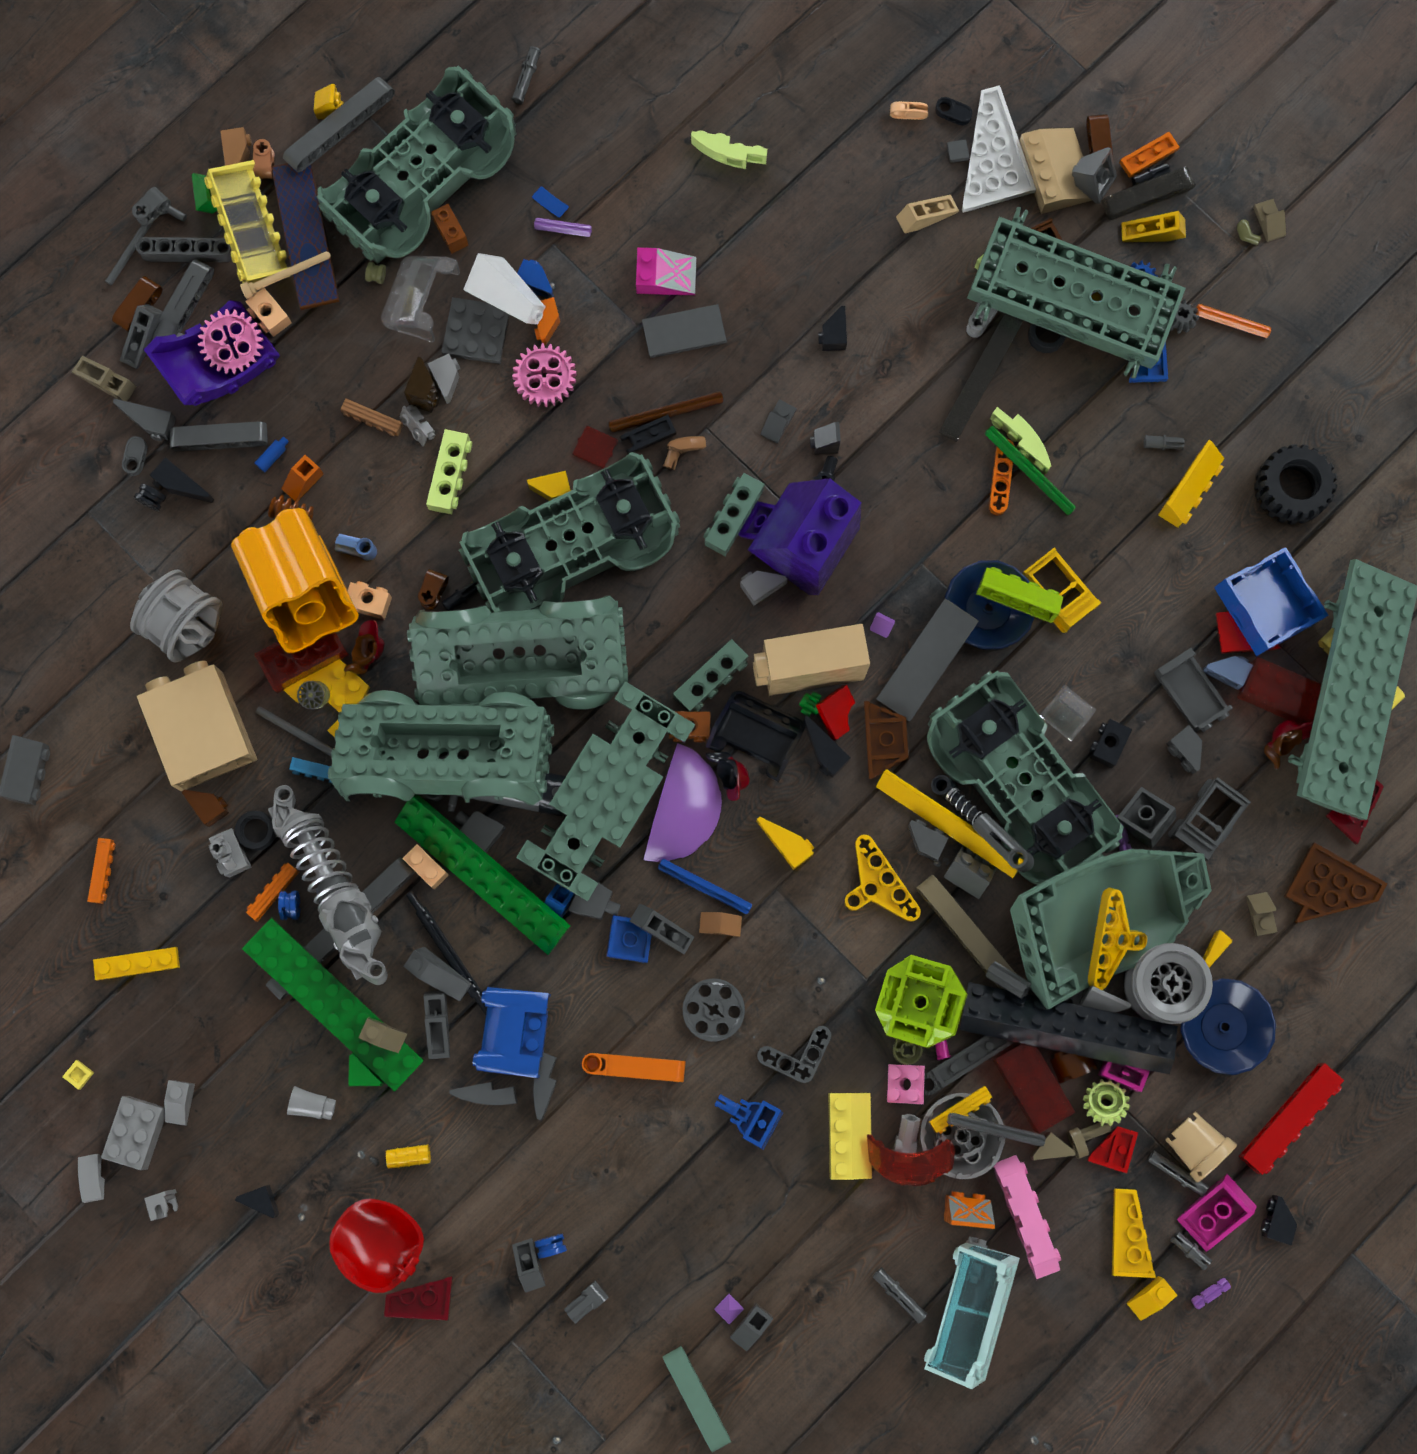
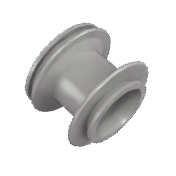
M1164 943L1149 949L1138 960L1135 968L1126 970L1124 977V992L1127 1001L1131 1003V1008L1143 1019L1171 1025L1187 1022L1197 1017L1207 1006L1212 994V975L1207 963L1197 952L1182 944ZM1161 966H1164L1167 969V972L1165 974H1162L1160 972ZM1175 969L1180 973L1181 976H1177ZM1153 977L1158 980L1157 986L1151 984ZM1170 980L1174 983V987L1166 985V982ZM1158 992L1164 994L1163 1000L1157 998ZM1174 994L1179 996L1177 1002H1174L1172 999Z

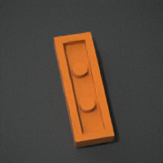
M1167 132L1120 159L1119 163L1128 177L1131 178L1178 151L1180 146L1171 133Z

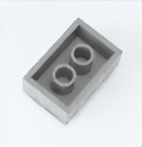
M122 1096L101 1158L138 1170H147L165 1120L164 1107L131 1096Z

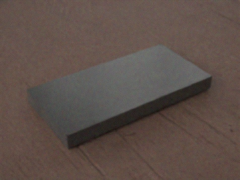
M718 304L642 319L650 358L727 343Z

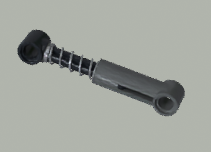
M938 775L933 779L931 783L933 792L950 802L951 805H955L956 810H960L961 814L966 816L968 821H972V828L1011 867L1020 872H1028L1032 869L1034 857L987 813L982 814V811H978L976 806L970 803V800L967 801L965 795L960 794L955 781L945 775ZM947 783L946 789L942 791V786ZM1002 840L1011 849V851H1009L1000 841ZM1024 856V861L1018 865V859Z

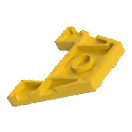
M339 659L290 685L284 691L299 703L297 698L299 687L307 681H320L329 689L330 699L328 703L338 712H341L343 704H358L367 695L370 687L357 674L350 671L345 672L346 664ZM338 720L327 730L334 737L335 731L339 728Z

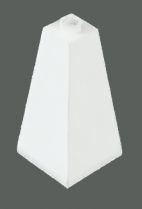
M478 253L463 290L525 323L538 324L543 317V311L546 306L503 257Z

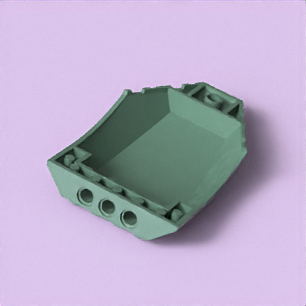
M1128 849L1080 864L1020 894L1011 907L1010 912L1027 981L1031 983L1030 988L1045 1008L1050 1009L1089 987L1088 973L1101 896L1106 888L1111 887L1122 892L1130 930L1145 933L1147 936V945L1143 950H1127L1114 973L1116 975L1135 968L1138 960L1149 949L1164 943H1174L1176 936L1188 924V917L1194 909L1198 910L1202 905V901L1212 891L1204 854ZM1111 913L1107 915L1106 923L1110 922ZM1107 934L1102 939L1103 944L1108 940ZM1121 935V936L1119 937V940H1118L1119 945H1120V944L1123 942V940H1124V936H1123V935ZM1139 935L1134 940L1135 945L1139 942ZM1104 954L1100 956L1099 964L1103 963Z

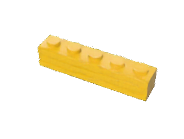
M983 1086L928 1122L935 1133L939 1132L941 1134L950 1125L947 1123L949 1113L969 1116V1112H975L980 1109V1105H986L991 1102L992 1096L986 1086Z

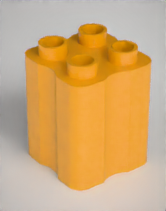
M304 509L283 510L268 525L261 528H247L232 541L231 548L262 618L268 627L273 629L284 651L288 653L298 652L314 644L322 636L338 632L357 621L359 617L358 611L323 539L318 535Z

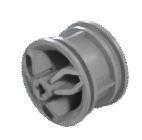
M178 569L172 570L142 590L134 608L130 629L135 634L141 635L157 645L162 652L167 654L169 660L179 662L206 647L212 641L219 623L223 604L217 597H212L193 585L184 572Z

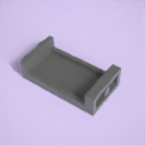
M1190 648L1158 668L1154 674L1195 733L1200 729L1202 732H1205L1213 726L1211 722L1218 719L1220 722L1230 715L1228 711L1232 709V706L1226 705L1193 656L1196 653Z

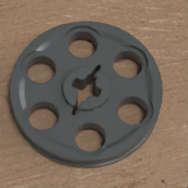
M706 979L695 984L688 991L683 1002L685 1024L695 1036L705 1041L716 1042L731 1037L740 1028L745 1015V1005L740 992L732 984L721 979ZM707 985L711 988V994L708 997H702L699 994L701 986ZM723 987L731 989L732 995L730 998L723 999L720 996V990ZM695 1002L698 1004L699 1011L696 1014H690L687 1011L689 1003ZM703 1003L709 1006L718 1005L717 1010L724 1018L717 1014L711 1016L709 1014L710 1010ZM737 1006L740 1009L739 1017H730L728 1014L729 1008ZM704 1021L707 1023L708 1029L705 1033L696 1031V1024L698 1022ZM725 1023L729 1029L728 1033L725 1035L718 1034L716 1031L717 1025Z

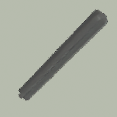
M949 1113L947 1123L950 1125L1036 1146H1044L1046 1137L1042 1134L956 1113Z

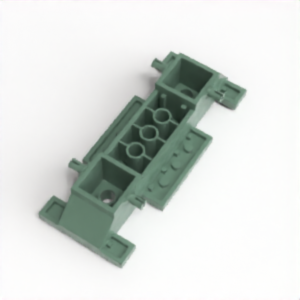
M626 681L614 700L630 709L631 712L620 727L610 720L608 721L605 728L615 733L611 744L592 734L549 803L550 806L567 816L556 831L546 824L543 826L541 832L551 837L546 850L527 840L516 857L586 901L589 900L598 883L582 874L581 871L589 862L594 863L599 868L602 866L605 860L594 854L601 838L603 837L620 848L663 779V776L646 765L653 757L663 762V764L665 763V759L668 756L658 751L666 732L685 742L696 725ZM639 733L643 735L644 742L641 744L635 743L633 741L634 734ZM572 838L579 841L580 845L576 850L568 847V841Z

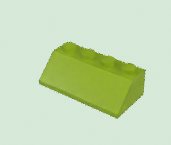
M995 567L986 568L976 595L1052 623L1059 615L1063 596L1059 595V592L1052 589H1042L1039 584L1034 582L1027 583L1021 581V578L1016 575L1010 574L1008 576Z

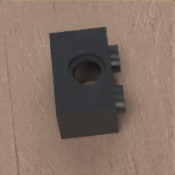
M1109 719L1106 723L1103 722L1098 730V734H1100L1098 741L1094 740L1089 751L1092 752L1090 758L1109 768L1116 766L1132 729L1112 719ZM1105 738L1113 741V747L1105 745Z

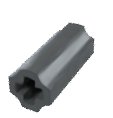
M996 961L987 970L986 978L1020 999L1028 993L1031 983Z

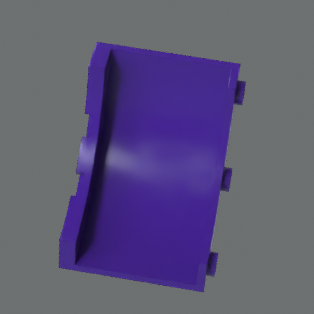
M229 300L218 310L222 315H225L226 309L229 310L230 314L235 309L238 316L242 312L245 313L244 319L251 316L239 301ZM218 311L213 314L215 318L218 317ZM200 323L185 330V335L179 337L175 334L156 336L144 349L184 405L194 406L217 399L228 393L233 394L237 392L241 386L254 379L264 370L273 367L276 364V360L280 357L277 350L262 332L257 336L264 339V341L259 342V345H262L264 349H258L257 352L262 356L254 357L257 362H250L251 366L249 368L245 366L243 372L237 369L236 375L233 374L232 369L229 370L228 374H225L224 368L218 372L217 365L212 368L210 367L212 360L204 361L207 354H200V351L204 349V347L198 346V343L203 342V339H200L198 335H204L200 327L207 328L206 324L202 326ZM239 324L233 325L232 333L239 334L242 326ZM224 325L223 329L229 340L226 344L231 346L235 358L238 359L239 356L233 344L236 340L230 337L228 328ZM259 326L255 328V330H261ZM221 331L214 332L213 340L220 341L223 338V333ZM242 343L239 346V351L241 353L248 352L249 344ZM223 350L220 353V358L222 360L229 359L230 351Z

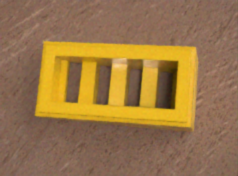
M1221 930L1214 933L1203 956L1209 968L1232 943V939Z

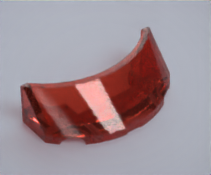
M867 1134L869 1162L885 1179L903 1186L926 1185L935 1182L936 1178L944 1173L948 1174L953 1169L955 1147L950 1139H946L940 1145L927 1151L901 1153L884 1147L882 1141L875 1140L872 1135Z

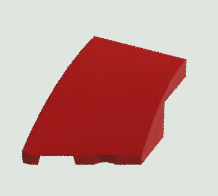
M1229 612L1216 613L1221 654L1253 651ZM1278 644L1277 646L1267 651L1280 649V646Z

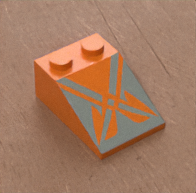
M952 1191L951 1195H946L944 1221L951 1225L995 1229L991 1200L985 1199V1195L973 1193L972 1197H964L963 1192Z

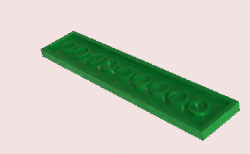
M415 794L406 802L394 823L549 955L571 925L420 795Z
M273 918L242 948L245 953L394 1092L424 1061L405 1042L399 1053L360 1039L359 1035L368 1017L382 1023L384 1022Z

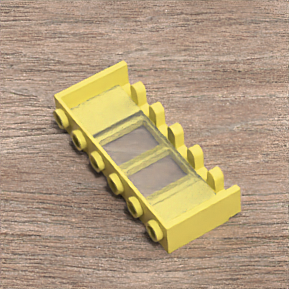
M254 160L208 169L207 175L204 178L207 189H210L212 195V205L214 208L217 207L219 213L217 215L220 226L224 227V238L226 244H230L232 250L230 252L233 263H236L237 275L242 283H255L289 268L285 263L287 258L285 250L281 251L279 246L280 234L275 232L272 226L274 221L272 213L268 214L266 209L267 197L262 195L259 189L261 185L260 178L255 177L253 172Z

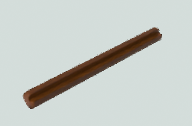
M715 392L609 421V428L611 432H616L652 422L666 415L671 417L723 403V395L721 392Z

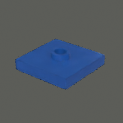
M613 915L606 957L648 963L652 935L631 923V918Z

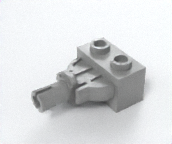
M230 828L209 838L211 844L208 846L213 858L218 859L219 863H216L221 875L224 874V876L230 878L252 868L243 845L236 838L234 829Z

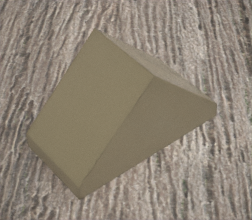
M1047 1132L1045 1134L1044 1146H1036L1030 1154V1159L1041 1160L1076 1155L1072 1148L1052 1132Z

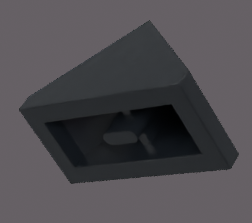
M270 1185L237 1196L235 1201L271 1218H276L279 1215Z

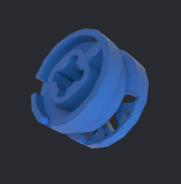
M280 891L278 909L281 920H287L288 918L297 920L300 918V895L298 891H292L291 893Z
M563 1234L535 1241V1247L539 1250L537 1253L538 1259L567 1251L566 1245H563L562 1241L564 1239Z

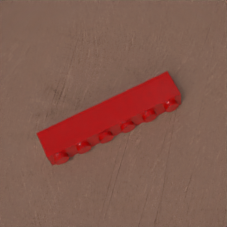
M1319 1063L1238 1157L1257 1174H1268L1274 1167L1273 1162L1277 1158H1282L1287 1153L1288 1149L1286 1147L1291 1142L1294 1143L1300 1138L1302 1134L1300 1131L1305 1126L1308 1127L1315 1120L1314 1115L1318 1110L1322 1111L1329 1102L1327 1100L1330 1096H1335L1342 1089L1341 1084L1344 1080L1326 1063Z

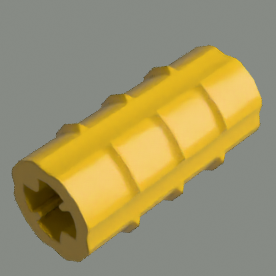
M429 1144L386 1150L388 1169L410 1167L413 1165L420 1166L421 1164L431 1162Z

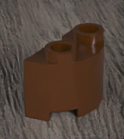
M1061 1051L1055 1053V1058L1050 1060L1059 1083L1078 1078L1090 1073L1092 1070L1098 1069L1094 1058Z

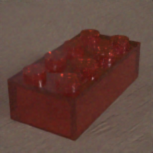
M333 632L322 636L314 644L295 653L284 651L277 641L254 655L272 689L278 694L290 685L329 664L345 658L349 653L338 633Z
M1260 657L1255 658L1251 662L1253 667L1243 687L1240 688L1237 698L1287 720H1294L1299 725L1313 722L1322 684Z
M1020 1043L992 1059L1035 1133L1040 1134L1075 1113L1037 1046Z

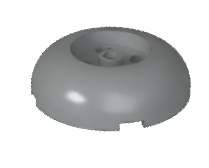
M955 1093L939 1099L926 1112L920 1129L921 1146L927 1160L942 1174L956 1179H972L988 1172L998 1162L1005 1144V1138L958 1126L951 1127L949 1125L951 1128L949 1135L940 1134L939 1132L935 1133L928 1121L969 1096L970 1094ZM990 1103L982 1104L979 1106V1110L968 1113L969 1117L1003 1125L1000 1115ZM961 1131L965 1135L962 1140L957 1137ZM973 1136L979 1138L980 1142L978 1145L971 1143ZM955 1145L961 1148V1152L957 1155L952 1152V1148Z

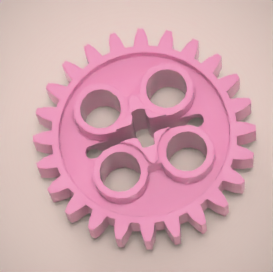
M226 309L225 315L218 311L217 318L211 314L212 321H204L207 328L200 327L204 335H198L200 339H203V342L198 343V346L204 347L200 354H207L204 361L212 360L210 363L211 368L217 365V371L220 372L224 368L225 374H228L229 370L232 369L233 374L236 375L237 369L243 372L245 366L247 368L251 366L250 362H257L254 359L255 356H262L257 352L258 349H264L262 345H259V342L264 341V339L257 336L262 331L255 330L258 326L256 322L250 324L252 321L251 316L244 319V312L238 316L237 310L234 309L233 313L230 314L229 310ZM239 324L242 326L239 334L232 333L233 325ZM224 325L227 326L230 337L236 340L233 344L238 353V359L235 358L231 346L226 344L229 340L223 329ZM221 331L223 338L220 341H214V332ZM242 343L249 344L248 352L241 353L239 346ZM223 350H229L231 355L229 359L222 360L220 353Z
M542 343L541 349L534 345L533 351L526 348L527 355L520 353L522 360L516 359V364L519 367H513V371L516 374H513L512 377L513 380H517L514 382V386L519 387L517 389L518 394L523 393V400L529 397L530 404L536 401L537 407L541 405V402H544L545 407H548V402L555 406V400L557 399L562 403V396L569 397L567 390L573 391L574 389L571 384H576V379L573 377L577 376V373L573 370L575 369V364L571 363V356L566 357V351L560 353L559 346L553 350L552 344L545 348L544 343ZM553 362L559 364L556 368H550L549 365ZM534 363L539 365L537 369L529 368ZM553 381L560 383L557 387L550 386ZM534 382L540 383V386L537 388L530 387Z

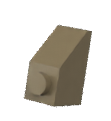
M368 1017L359 1038L378 1047L399 1053L407 1033Z

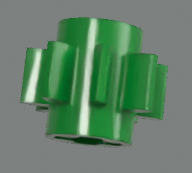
M815 691L811 695L806 692L799 703V706L803 708L801 713L810 717L811 713L817 715L816 704L820 702L821 695Z

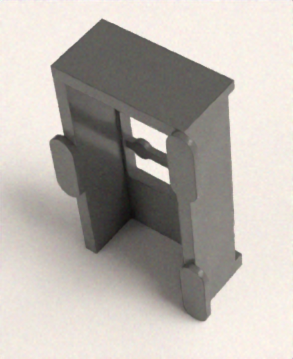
M1218 777L1213 780L1208 779L1197 793L1199 799L1186 817L1177 820L1168 832L1169 838L1173 840L1178 838L1195 852L1203 853L1205 861H1208L1219 844L1225 841L1233 830L1235 822L1251 803V801ZM1215 788H1218L1240 805L1223 829L1198 812ZM1196 815L1213 826L1217 832H1220L1215 840L1190 823Z

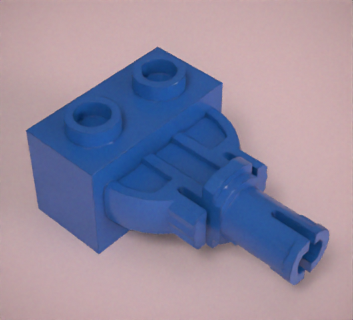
M720 1094L718 1099L726 1103V1105L716 1101L715 1107L738 1118L739 1121L731 1117L730 1122L737 1125L740 1133L744 1135L743 1139L764 1150L783 1115L782 1110L764 1100L762 1103H748L741 1099L740 1103L745 1105V1108Z

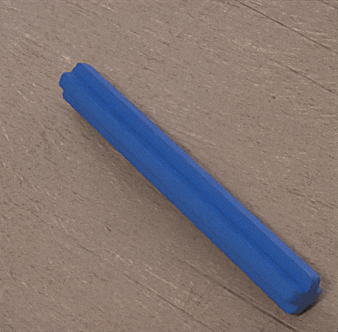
M662 859L658 865V870L744 914H748L752 907L751 903L665 859Z

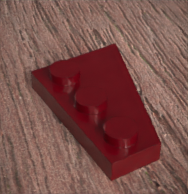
M1377 779L1368 819L1384 788ZM1331 810L1326 815L1355 845L1359 843L1360 836L1369 821L1368 819L1360 820Z
M453 1277L387 1294L384 1317L449 1321Z

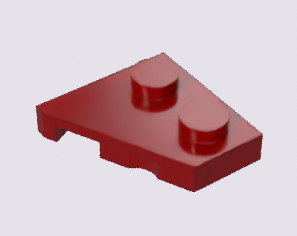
M1116 1126L1087 1157L1086 1161L1127 1174L1138 1132Z

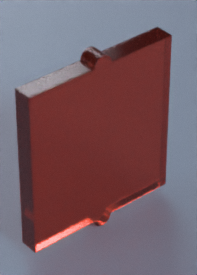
M586 426L581 438H578V444L573 455L604 469L609 458L613 456L612 452L618 439Z

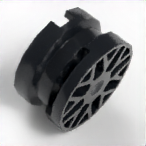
M141 483L139 493H136L133 498L141 504L159 511L161 508L160 504L165 501L166 496L158 490Z

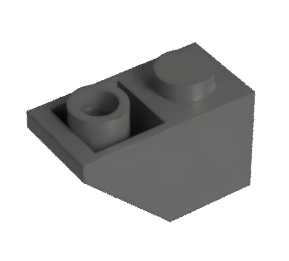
M1188 725L1166 744L1169 746V752L1174 757L1177 756L1180 759L1183 769L1193 775L1200 770L1202 740Z
M911 820L908 824V829L917 853L937 862L948 837L939 829L934 828V830L927 828V824L921 820Z
M755 1303L730 1336V1339L745 1351H748L772 1322L773 1316Z

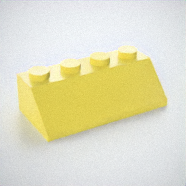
M828 1093L830 1179H872L870 1093Z

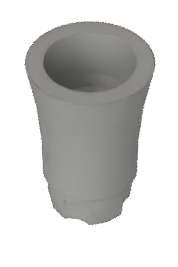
M294 1086L288 1104L287 1115L332 1120L336 1100Z

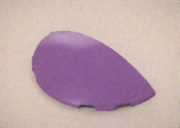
M677 743L661 793L643 859L645 861L660 863L662 859L670 862V860L691 855L710 838L719 821L722 799L717 782L718 779L714 771L697 752Z

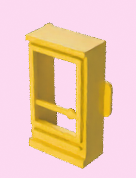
M1054 547L1022 574L1029 582L1037 583L1040 585V588L1044 589L1033 575L1053 560L1071 582L1070 586L1059 593V595L1062 596L1071 588H1076L1081 593L1080 596L1066 607L1060 609L1059 615L1053 621L1062 633H1066L1093 609L1095 610L1101 602L1091 593Z

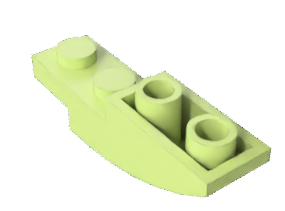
M701 130L697 132L692 131L691 144L716 161L746 169L747 162L766 164L768 149L756 145L751 147L741 143L730 144V136H726L723 133L709 134Z
M997 407L990 417L992 424L996 428L1004 430L1012 441H1017L1016 449L1040 472L1046 475L1051 467V463L1039 436L1019 414L1012 419Z

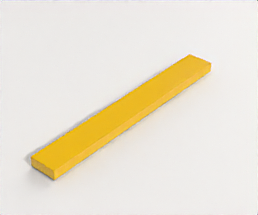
M886 769L876 785L878 789L1013 878L1018 870L1011 867L972 828V825ZM1019 858L1018 865L1021 864L1024 860Z

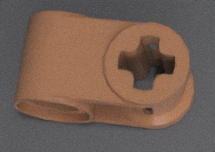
M259 139L253 145V160L255 162L253 172L255 177L260 179H274L271 166H274L275 153L270 143L265 139Z

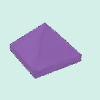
M728 1294L714 1310L730 1324L744 1308Z

